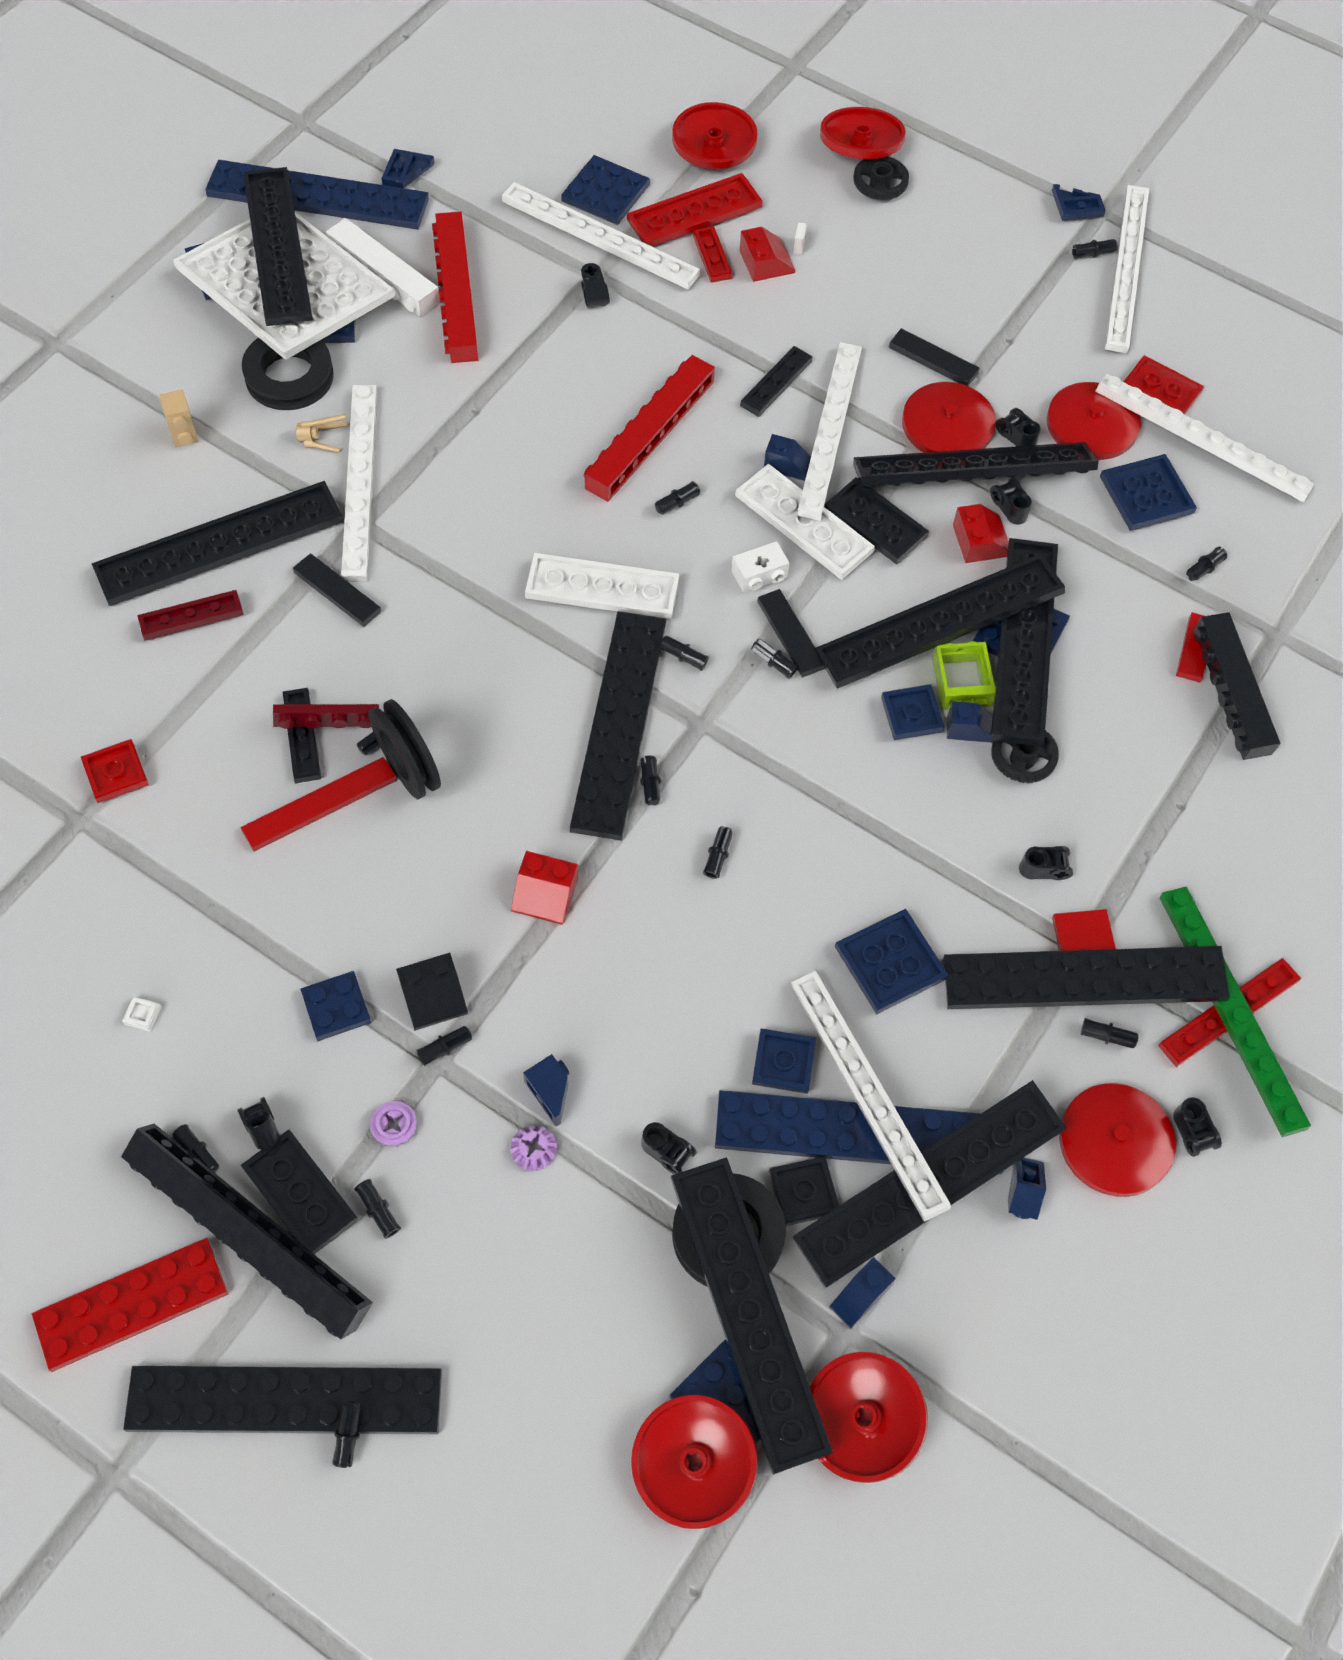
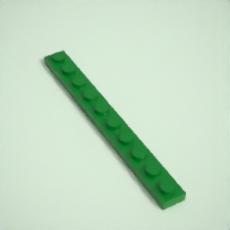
M1187 887L1166 891L1161 894L1160 900L1184 947L1217 946ZM1224 959L1230 997L1228 1001L1213 1002L1281 1137L1306 1131L1311 1127V1124Z

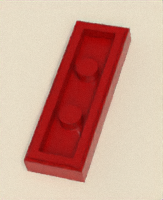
M715 227L693 230V238L710 283L732 279V271Z
M1191 612L1176 676L1200 683L1206 664L1202 660V649L1199 642H1196L1193 632L1200 618L1204 615Z

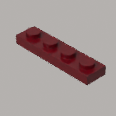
M232 590L137 615L142 636L144 641L244 614L237 590Z
M273 704V727L284 729L292 727H308L311 729L318 727L370 728L368 711L375 707L379 708V704Z

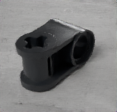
M587 263L582 266L581 276L583 280L581 287L586 307L609 304V291L601 268L595 263Z
M1013 408L1010 410L1009 415L996 421L998 433L1014 445H1037L1041 429L1040 425L1024 414L1021 409Z
M1011 478L1003 485L992 486L990 488L991 498L1007 517L1008 521L1018 525L1025 523L1028 519L1032 500L1021 487L1018 480Z
M1066 846L1030 847L1019 864V871L1023 877L1031 880L1068 879L1073 876V869L1070 867L1068 858L1070 856V849Z
M265 1097L260 1098V1102L246 1109H237L257 1149L265 1150L276 1145L280 1139V1134Z
M1194 1097L1184 1100L1175 1109L1173 1119L1190 1156H1198L1201 1151L1210 1148L1214 1150L1221 1148V1136L1214 1126L1203 1101ZM1185 1109L1191 1110L1195 1119L1188 1117Z
M650 1123L643 1130L641 1139L642 1149L672 1174L682 1172L681 1168L690 1157H694L697 1153L696 1149L688 1141L678 1137L661 1123ZM651 1134H657L662 1138V1142L652 1144L648 1141L647 1137Z

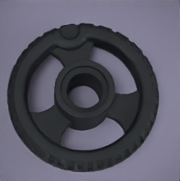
M893 157L863 159L855 167L853 181L859 192L865 196L877 200H889L900 196L907 189L909 173L904 164ZM862 175L870 177L869 185L863 181ZM892 179H901L900 184L890 188Z
M1045 730L1043 747L993 740L991 747L992 760L997 769L1007 778L1022 783H1033L1047 778L1054 771L1059 758L1057 743L1047 730ZM1002 743H1007L1012 747L1010 765L1001 754ZM1037 758L1048 760V763L1042 769L1034 772L1026 771L1033 767Z

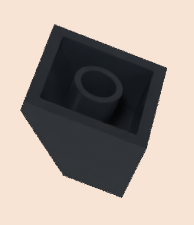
M450 952L396 969L414 1031L468 1014Z

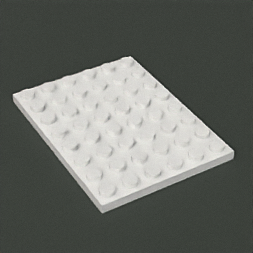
M296 212L295 216L313 321L266 326L250 219L173 260L174 266L178 271L285 360L395 297V291L390 285Z

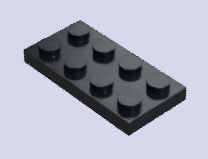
M857 477L824 505L826 509L873 544L876 550L896 565L928 537L929 530L871 487L861 486Z
M289 1129L280 1135L276 1145L260 1150L241 1164L242 1169L295 1239L313 1254H316L358 1221L355 1213Z

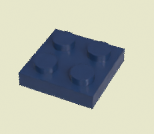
M931 684L882 692L881 699L894 740L944 731L945 726Z
M354 971L300 988L317 1042L371 1023Z
M761 1028L752 1085L808 1094L816 1037Z

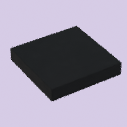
M825 1156L769 1168L774 1194L783 1211L786 1226L820 1219L839 1206Z

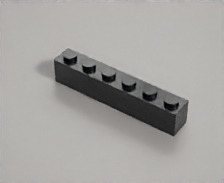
M1230 612L1201 617L1194 628V638L1201 646L1202 660L1205 664L1207 663L1210 671V681L1215 685L1218 692V702L1224 708L1227 716V726L1229 729H1232L1237 751L1241 753L1243 760L1272 755L1281 743Z

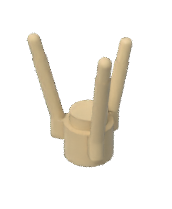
M343 414L297 423L296 435L298 442H304V447H315L339 453V448L313 441L318 439L319 430L349 426V422L331 423L346 419L347 415Z

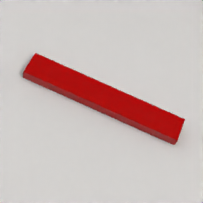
M382 757L242 826L241 830L254 852L395 782L396 776L385 758Z
M1281 958L1241 986L1240 990L1254 1014L1297 984L1302 978ZM1212 1006L1160 1042L1158 1046L1177 1068L1228 1031L1215 1006Z

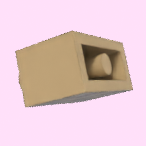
M183 389L160 394L164 415L175 447L197 443V434Z

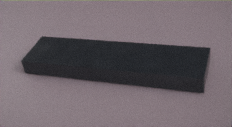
M902 328L889 343L890 349L957 383L969 386L979 373L980 368Z
M793 346L741 400L740 406L760 417L812 362L813 356Z
M308 554L293 567V571L297 576L361 626L365 627L381 613L379 605L313 554Z
M777 589L759 596L757 602L792 662L798 666L797 670L803 678L823 670L824 664L815 646L781 590Z
M308 688L282 691L284 704H311ZM292 727L287 729L295 784L320 780L321 773L315 729L308 727Z

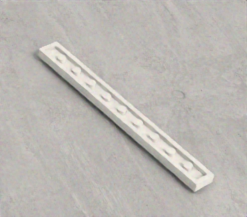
M515 182L502 195V202L681 287L689 289L700 276V269Z
M1128 185L1126 189L1105 350L1126 354L1129 350L1149 188Z
M842 342L839 344L797 516L821 520L862 350L860 346Z
M1106 374L1095 391L1302 502L1305 501L1315 484L1305 476L1298 475L1288 470L1284 465L1277 464L1267 459L1265 455L1256 453L1245 447L1244 444L1235 442L1223 433L1205 426L1201 421L1194 420L1184 415L1180 410L1173 409L1162 403L1161 400L1152 398L1140 389L1122 382L1118 377Z
M353 385L341 571V577L348 582L367 581L377 403L376 385Z
M814 971L791 982L796 996L923 1221L925 1222L951 1209L950 1202L817 972Z

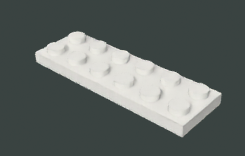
M767 464L736 489L735 496L841 580L874 552L875 546L825 507L823 508L820 521L797 516L803 490L770 464Z
M534 553L525 590V598L672 620L680 574Z

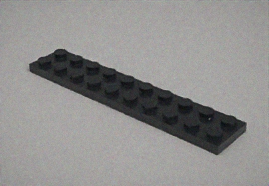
M287 167L243 172L266 326L313 321Z
M1086 442L853 457V467L861 486L876 487L882 484H889L891 486H898L902 483L923 484L927 481L945 483L956 479L970 481L972 478L991 480L1001 476L1016 478L1019 475L1041 476L1046 473L1063 475L1066 472L1087 473L1091 470H1097L1098 460Z
M324 480L91 564L108 605L112 606L343 522V517Z
M1009 538L1006 568L1042 554L1056 573L1058 544ZM1054 598L1001 620L990 740L1043 747L1045 741Z
M1039 554L825 643L815 649L824 664L825 670L838 689L1065 593V585L1043 555Z
M617 611L570 823L571 833L622 841L661 652L659 646L666 628V619Z
M1222 946L944 954L943 958L944 968L949 975L945 980L947 1010L1228 1001L1230 997Z
M1032 1080L927 1148L921 1154L948 1201L953 1205L1067 1128ZM894 1170L801 1230L792 1238L826 1289L927 1221H923Z
M726 1157L671 1175V1182L772 1474L775 1475L832 1454L830 1442L728 1158Z
M132 1366L123 1430L125 1432L334 1434L340 1426L344 1402L355 1401L360 1403L357 1432L359 1434H438L442 1369Z

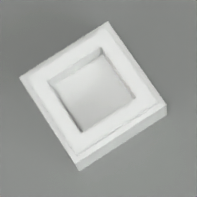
M798 222L793 255L801 256L803 252L807 229L806 223Z
M133 996L122 1022L124 1025L151 1032L161 1005Z

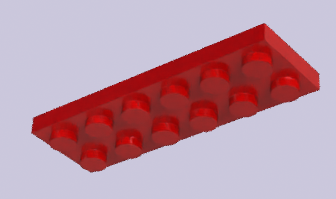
M739 173L627 213V221L640 240L653 247L692 233L695 229L706 228L762 207L763 200L744 174Z
M205 1238L31 1314L48 1370L54 1372L229 1294L208 1238Z

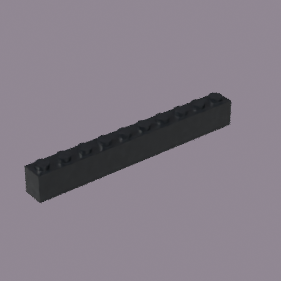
M155 1123L136 1129L121 1156L134 1171L141 1173L151 1182L154 1188L161 1190L170 1197L176 1206L188 1212L196 1223L206 1227L215 1235L219 1242L226 1244L236 1252L242 1261L248 1262L259 1271L262 1278L271 1281L281 1290L285 1297L295 1301L308 1316L315 1318L325 1326L331 1335L341 1340L357 1330L373 1304L370 1299Z

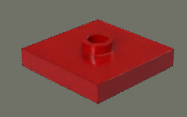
M132 739L81 756L97 803L149 785Z

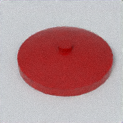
M706 102L691 106L684 110L673 124L672 141L675 150L683 159L702 168L725 169L739 165L753 154L757 145L758 131L755 122L745 111L730 104Z
M847 107L835 110L824 117L820 128V138L826 147L840 155L856 159H878L890 156L902 148L906 134L903 123L897 117L883 110L869 107Z
M936 382L919 388L908 398L903 410L902 426L908 440L923 453L984 449L993 437L996 417L989 401L975 389L955 382Z
M1080 382L1063 388L1051 400L1046 417L1049 433L1057 444L1086 442L1097 460L1118 457L1133 446L1141 427L1139 414L1095 392L1099 385L1097 382Z
M1105 1083L1090 1087L1073 1099L1061 1119L1067 1128L1059 1134L1060 1148L1065 1162L1080 1181L1100 1193L1116 1197H1130L1147 1192L1165 1177L1174 1161L1176 1138L1169 1117L1153 1098L1137 1088L1117 1083Z
M854 1352L840 1356L820 1370L809 1387L833 1453L818 1460L834 1474L860 1483L885 1481L897 1476L908 1468L921 1451L928 1428V1411L925 1397L912 1374L893 1359L872 1352Z
M681 1396L657 1407L641 1425L632 1449V1475L642 1500L659 1518L681 1528H708L732 1517L749 1498L758 1470L757 1448L748 1425L729 1405L707 1396Z

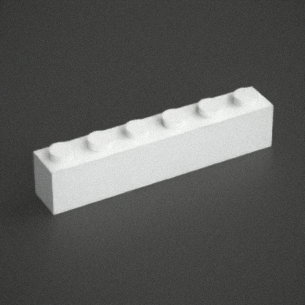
M344 218L326 231V236L390 285L395 291V297L392 299L398 300L408 311L414 312L421 318L440 304L438 286L348 219Z

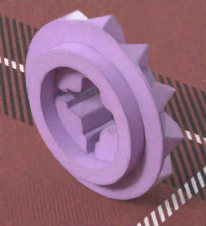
M390 1101L382 1104L374 1111L370 1120V1129L375 1140L384 1146L398 1147L404 1142H409L410 1137L416 1132L417 1120L414 1111L407 1104L399 1101ZM387 1116L393 1121L401 1120L398 1123L400 1132L393 1128L386 1130L389 1127Z
M531 1124L524 1129L520 1128L518 1133L512 1137L511 1155L519 1167L529 1171H538L546 1168L554 1160L557 1152V1143L553 1133L546 1130L544 1126L539 1127ZM538 1138V1146L542 1150H535L528 1157L529 1147L525 1144H532Z

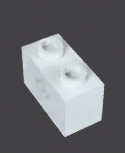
M776 541L733 556L731 572L742 592L745 593L751 590L756 591L771 583H779L788 578L790 563Z

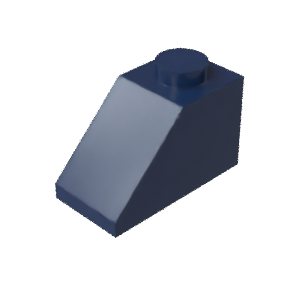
M772 434L765 451L764 467L770 464L785 476L805 481L811 456L796 440Z
M952 701L947 715V739L993 743V740H990L993 714L978 703Z
M551 1054L523 1072L527 1087L553 1124L558 1126L561 1124L568 1090L567 1075L570 1073L562 1060L557 1061Z
M1022 1158L1013 1164L1008 1194V1213L1014 1214L1021 1219L1031 1218L1038 1220L1046 1192L1044 1162Z
M873 1257L853 1277L829 1308L851 1329L891 1288L896 1278Z

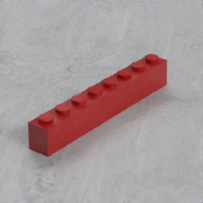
M462 211L435 213L436 223H432L433 237H438V239H434L435 253L440 254L435 256L437 270L441 269V272H437L438 286H443L442 289H439L440 303H445V305L440 307L442 320L446 319L447 321L442 323L443 335L448 337V340H444L445 354H450L451 363L479 361Z
M694 355L683 361L676 373L667 378L665 385L660 390L655 391L649 403L640 408L638 415L633 420L628 421L621 434H617L613 438L611 445L606 450L601 451L594 464L586 468L584 472L585 489L609 502L714 383L715 367Z

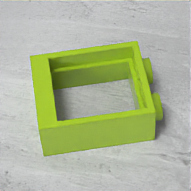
M986 642L945 643L935 647L932 661L942 710L950 709L952 701L978 703L982 707H991L994 701L995 684ZM976 661L981 685L948 688L943 663Z

